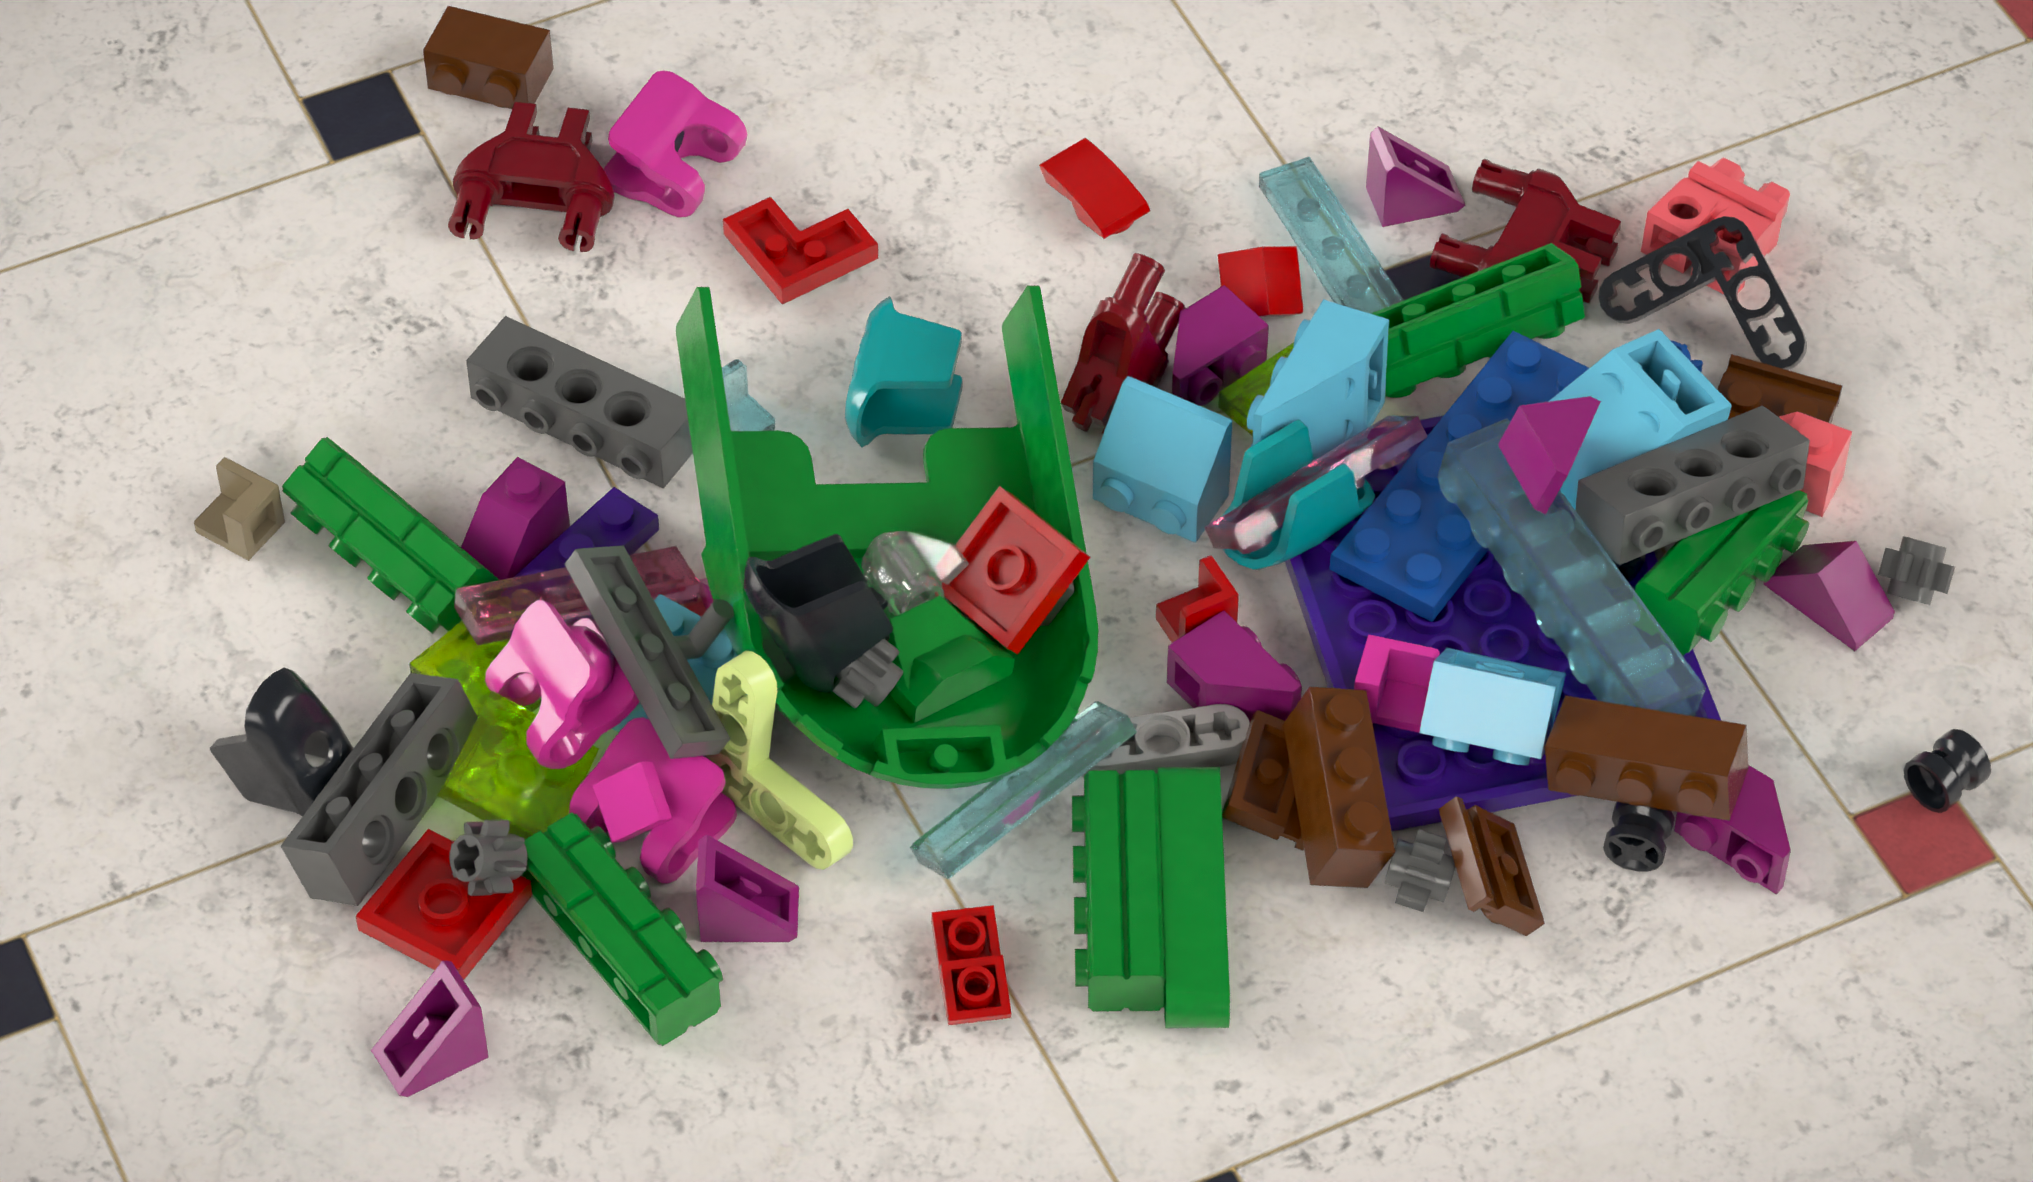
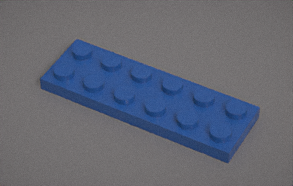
M1512 331L1332 552L1330 570L1432 622L1529 500L1498 446L1519 405L1550 401L1587 371L1589 367Z

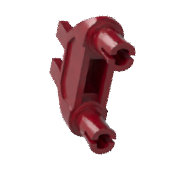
M514 102L505 131L475 148L457 167L453 178V187L458 197L448 222L450 232L454 236L464 239L468 225L472 223L469 233L470 240L479 239L484 233V224L489 207L493 206V204L567 212L563 227L559 232L558 240L565 249L575 251L578 237L582 236L579 246L580 252L590 251L594 246L599 219L611 211L615 199L612 185L605 171L590 152L592 132H586L590 121V111L568 107L559 136H541L539 126H533L537 115V105Z
M1484 158L1481 166L1476 171L1472 192L1503 201L1506 204L1515 206L1516 209L1499 240L1494 246H1489L1488 249L1465 243L1442 233L1439 237V242H1436L1432 251L1430 268L1439 269L1463 278L1552 243L1575 259L1579 267L1581 282L1579 291L1582 294L1583 302L1590 304L1598 289L1599 280L1594 278L1601 264L1610 266L1617 253L1618 243L1614 242L1620 231L1621 221L1579 205L1567 185L1555 173L1538 168L1536 171L1532 170L1528 174L1492 163Z
M1139 253L1133 254L1113 297H1106L1105 300H1100L1085 330L1078 362L1061 400L1064 410L1074 414L1072 422L1075 427L1085 432H1088L1094 421V423L1104 427L1101 433L1102 435L1104 434L1120 388L1127 376L1157 388L1169 364L1168 353L1165 350L1179 324L1180 311L1186 307L1181 301L1168 294L1155 292L1165 273V269L1162 264L1148 256ZM1152 296H1153V299H1152V301H1151V303H1150V305H1149V307H1148L1146 313L1144 314V312H1145V310H1146V308H1147V306H1148V304H1149V302H1150V300H1151V298H1152Z

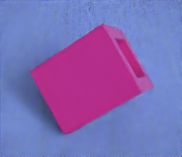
M1368 634L1356 675L1354 690L1367 691L1372 723L1420 732L1433 663L1440 655L1438 649Z

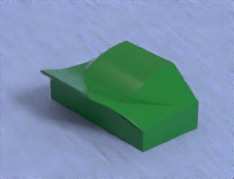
M941 595L889 620L893 626V631L889 634V643L899 651V654L892 662L903 670L902 676L889 695L913 723L1012 675L1015 659L993 636L973 620L964 617Z

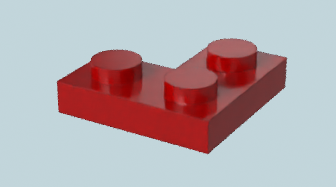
M768 197L723 219V233L782 305L878 259V243L849 209L800 231L772 197Z

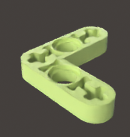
M744 651L717 670L712 706L727 731L730 740L719 754L706 755V758L723 770L726 783L721 793L729 797L737 807L816 869L824 870L851 852L853 837L850 828L834 809L769 758L777 697V682L773 671L761 656L752 651Z

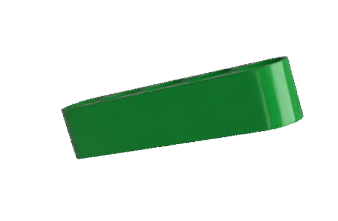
M1158 767L1165 964V1028H1229L1230 985L1220 767Z

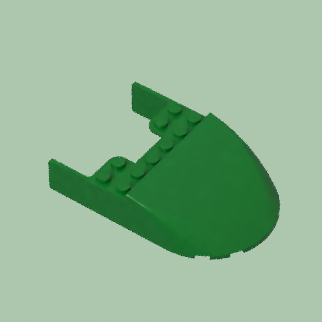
M1027 285L1002 323V335L1017 425L1014 427L947 428L938 430L930 436L923 448L926 482L816 484L809 448L801 438L791 432L779 430L731 431L710 287H696L676 325L675 331L706 546L701 556L713 600H725L733 607L734 616L724 629L736 654L740 655L744 651H752L767 662L777 682L775 708L813 743L841 762L875 778L918 788L952 789L991 782L1012 774L1033 762L1047 751L1071 724L1079 712L1078 709L1085 697L1088 684L1094 676L1098 655L1099 630L1088 562L1073 580L1074 593L1049 626H1039L1019 654L1003 646L1015 659L1012 675L915 723L911 721L889 694L877 707H874L863 698L858 707L854 709L834 692H819L804 685L796 676L792 666L785 659L781 648L776 645L764 622L750 603L744 589V572L748 557L772 561L828 536L838 534L861 569L868 586H872L889 603L883 610L889 620L939 595L961 613L958 607L927 582L999 486L1013 494L1086 553L1040 286ZM889 635L884 638V639H885L886 641H888V642H889Z

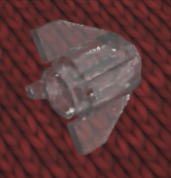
M907 531L886 532L877 536L869 544L861 564L868 586H872L889 603L883 610L889 620L939 595L949 602L944 597L942 583L944 582L948 585L969 565L956 546ZM889 635L884 638L886 641H889Z

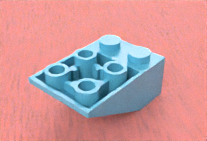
M1323 299L1312 319H1304L1301 322L1295 336L1294 348L1288 358L1280 357L1272 373L1270 387L1264 396L1257 395L1251 404L1247 417V428L1253 430V442L1250 447L1295 420H1300L1308 427L1313 458H1333L1363 441L1385 403L1389 319Z
M1660 329L1611 350L1550 400L1557 401L1591 396L1601 401L1571 470L1558 492L1559 497L1575 513L1578 480L1728 420L1732 407L1730 402Z

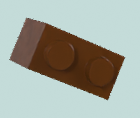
M447 6L423 49L428 89L493 104L501 108L512 109L514 102L535 104L554 69L550 30L452 6Z

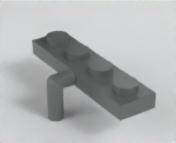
M624 545L575 549L564 565L670 759L719 754L729 742L730 737L687 660L697 659L705 654L734 616L733 607L725 600L716 599L688 635L673 636Z

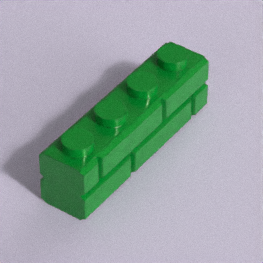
M1550 243L1370 313L1389 319L1385 397H1405L1416 390L1417 384L1435 377L1452 378L1461 375L1466 370V365L1486 357L1491 358L1512 331L1530 339H1550L1561 335L1565 331V326L1585 318L1583 297L1579 291V288H1581L1579 267L1575 259Z
M328 437L321 438L305 457L306 463L299 465L282 485V492L297 504L290 514L316 535L325 527L335 536L328 546L355 568L362 560L374 569L367 579L392 600H395L400 593L405 595L412 601L406 612L432 634H434L439 626H442L455 637L462 636L479 616L478 611L480 608H485L502 588V581L343 448Z
M1801 490L1677 541L1637 583L1626 617L1628 626L1651 639L1654 636L1659 637V643L1681 655L1689 653L1702 638L1712 642L1724 626L1728 610L1731 608L1740 612L1752 595L1757 578L1765 583L1769 581L1781 561L1783 550L1794 553L1801 545L1809 528V522L1803 519L1809 502L1807 494Z
M1090 770L1084 774V795H1072V832H1084V846H1073V883H1085L1086 897H1074V935L1086 934L1087 949H1075V987H1088V1008L1093 1012L1122 1011L1124 1008H1128L1130 1011H1160L1164 1007L1165 964L1158 774L1154 770H1126L1123 774H1119L1117 770Z
M571 812L549 825L544 833L540 830L525 839L527 868L521 876L531 881L532 897L658 1045H666L684 1034L689 1026L695 1027L718 1013L721 1007L719 983L723 981V975L716 960L707 950L702 949L696 953L686 941L687 934L679 917L668 907L661 911L650 900L651 892L646 880L635 867L631 866L624 870L615 859L616 852L614 846L602 828L595 826L589 829L577 814Z

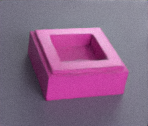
M641 761L592 785L612 843L625 842L672 820L653 761Z

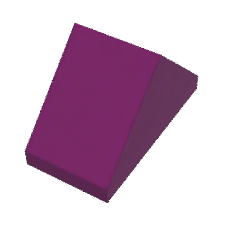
M1379 126L1370 133L1366 189L1382 227L1456 213L1466 206L1448 165Z
M1588 396L1519 405L1498 446L1535 510L1546 515L1571 470L1601 401Z
M1857 541L1802 545L1777 567L1769 581L1763 583L1764 586L1853 651L1860 648L1893 619L1895 613Z
M709 835L700 838L698 842L696 879L700 942H790L796 939L798 933L799 886Z
M442 961L371 1049V1052L399 1096L409 1097L489 1058L481 1006L451 961Z

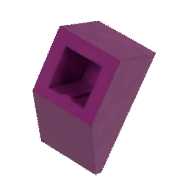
M1225 285L1180 311L1172 373V394L1199 406L1208 404L1219 392L1240 379L1252 377L1267 363L1269 325Z
M1224 610L1168 645L1166 683L1192 708L1227 704L1243 711L1249 721L1256 710L1285 721L1301 699L1302 685L1294 670L1287 664H1279L1262 647L1257 635L1249 627L1240 626Z
M1748 765L1749 769L1730 821L1677 812L1674 832L1682 836L1693 848L1706 851L1734 868L1745 880L1758 883L1777 895L1784 887L1791 849L1774 780Z

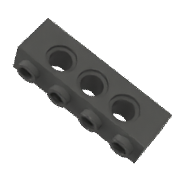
M505 316L466 360L471 399L476 400L482 407L490 411H499L523 422L536 433H546L572 445L583 455L595 456L621 468L632 478L644 479L664 489L693 454L685 398L512 318Z
M1760 406L1578 480L1573 529L1617 564H1624L1803 489L1810 440L1767 408Z
M410 673L282 843L281 848L310 898L359 906L483 736L485 730L458 679Z

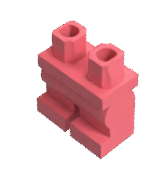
M1724 157L1711 167L1697 161L1689 170L1688 177L1680 180L1647 212L1641 252L1647 255L1714 219L1727 216L1735 217L1744 222L1752 232L1765 257L1777 245L1782 219L1787 212L1790 197L1789 190L1772 181L1764 183L1758 191L1743 184L1745 173L1740 165ZM1725 228L1717 233L1719 243L1712 247L1714 254L1724 252L1730 258L1735 268L1734 270L1724 271L1727 281L1741 269L1758 265L1755 256L1746 264L1742 261L1736 249V244L1743 240L1741 232L1731 235ZM1680 254L1671 255L1663 262V264L1681 273H1684L1692 265L1688 257ZM1717 280L1706 285L1724 294ZM1745 281L1740 285L1738 293L1744 287Z

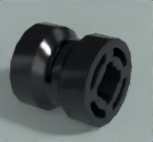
M1952 729L1935 741L1932 752L1924 751L1919 753L1906 763L1903 769L1904 779L1908 789L1922 806L1932 812L1942 813L1960 800L1962 790L1975 789L1989 778L1991 763L1981 744L1972 735L1963 730Z

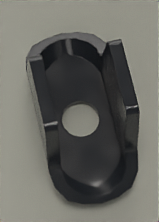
M833 534L772 561L748 557L744 572V589L748 599L764 622L776 645L781 648L785 659L792 666L796 676L804 685L819 692L831 693L834 687V679L839 672L892 633V624L868 586L865 576L840 535Z
M285 667L272 673L254 693L246 709L244 724L246 734L217 739L210 747L213 756L245 799L295 812L302 817L354 749L338 721L305 681L295 671ZM305 754L325 758L326 760L322 765L313 767L308 763Z

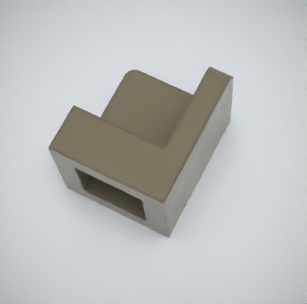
M224 457L216 465L221 494L194 521L195 531L199 535L249 561L285 523L279 486Z

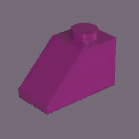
M517 457L482 494L461 548L501 580L502 587L505 586L570 527L565 481Z

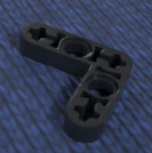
M1723 216L1702 225L1613 272L1604 279L1599 288L1598 299L1606 315L1619 323L1630 324L1640 321L1717 280L1755 355L1762 363L1789 370L1797 366L1806 354V337L1752 232L1744 222L1735 217ZM1725 228L1731 235L1741 232L1743 240L1736 244V249L1742 261L1746 264L1755 256L1758 262L1757 266L1741 269L1729 281L1726 280L1724 271L1735 269L1730 258L1724 252L1714 254L1712 247L1719 243L1717 233ZM1675 254L1688 257L1693 267L1690 279L1680 286L1666 284L1662 280L1660 273L1664 260ZM1649 267L1652 282L1663 292V295L1653 300L1652 292L1648 289L1634 298L1636 308L1628 312L1621 305L1613 308L1611 300L1618 296L1615 287L1619 283L1624 282L1626 286L1632 289L1645 283V279L1639 275V272ZM1761 278L1769 285L1770 298L1760 309L1749 310L1742 307L1737 297L1738 289L1747 279ZM1779 306L1782 308L1784 316L1773 318L1778 330L1784 336L1793 333L1796 341L1789 345L1791 355L1783 360L1776 353L1766 354L1764 348L1772 342L1763 324L1760 325L1754 332L1750 326L1751 321L1767 318Z

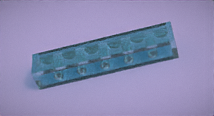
M1508 418L1447 443L1437 477L1443 495L1449 502L1456 503L1469 521L1477 542L1482 547L1488 548L1503 568L1504 577L1513 591L1521 593L1535 612L1537 623L1542 632L1547 637L1553 638L1568 658L1569 666L1576 679L1583 684H1587L1598 701L1695 716L1706 687L1561 490H1559L1546 515L1535 510L1498 446L1510 424Z

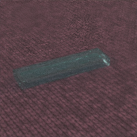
M1310 156L1259 173V188L1334 303L1366 313H1373L1404 301Z
M1099 701L1092 703L1079 713L1054 744L1033 762L1012 774L992 781L914 841L910 848L918 862L942 877L950 879L1136 734L1137 731L1128 715ZM1042 746L1036 753L1046 750L1045 746Z

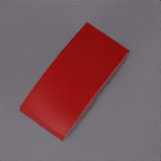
M1083 138L1039 164L1046 183L1070 200L1078 220L1103 239L1112 234H1118L1127 230L1135 220L1150 212L1147 201L1127 176L1087 138Z
M994 905L932 912L931 924L948 1026L1011 1018L1012 1013L1004 958L1000 952Z

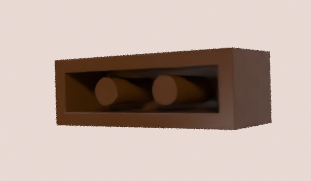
M1309 687L1285 720L1283 726L1310 885L1368 888L1393 856L1395 848L1367 691Z
M1566 695L1545 745L1548 790L1728 821H1730L1749 769L1747 725Z

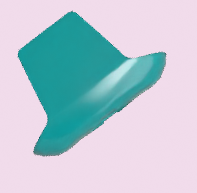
M890 296L882 300L868 316L865 331L859 344L858 355L854 362L852 379L846 398V424L851 436L861 448L870 444L877 436L883 434H934L938 430L953 428L963 388L962 377L954 374L962 344L961 331L899 313L894 309Z
M1295 420L1246 450L1234 500L1220 517L1216 535L1226 555L1236 563L1253 570L1265 569L1286 562L1322 543L1362 514L1372 504L1375 494L1363 475L1351 466L1338 459L1327 457L1313 458L1308 427L1300 420ZM1283 514H1285L1283 526L1281 529L1278 525V520Z

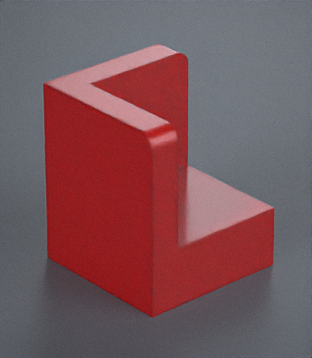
M1262 246L1218 254L1221 287L1225 285L1259 317L1292 316L1303 313L1297 246Z
M1209 555L1199 560L1198 587L1156 604V620L1173 643L1223 610L1237 622L1239 594L1212 555Z

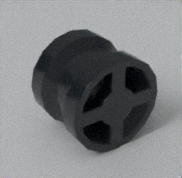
M1616 802L1612 814V822L1615 827H1612L1607 832L1603 846L1606 856L1614 864L1625 869L1638 872L1658 869L1663 864L1667 847L1664 840L1671 835L1675 817L1672 811Z

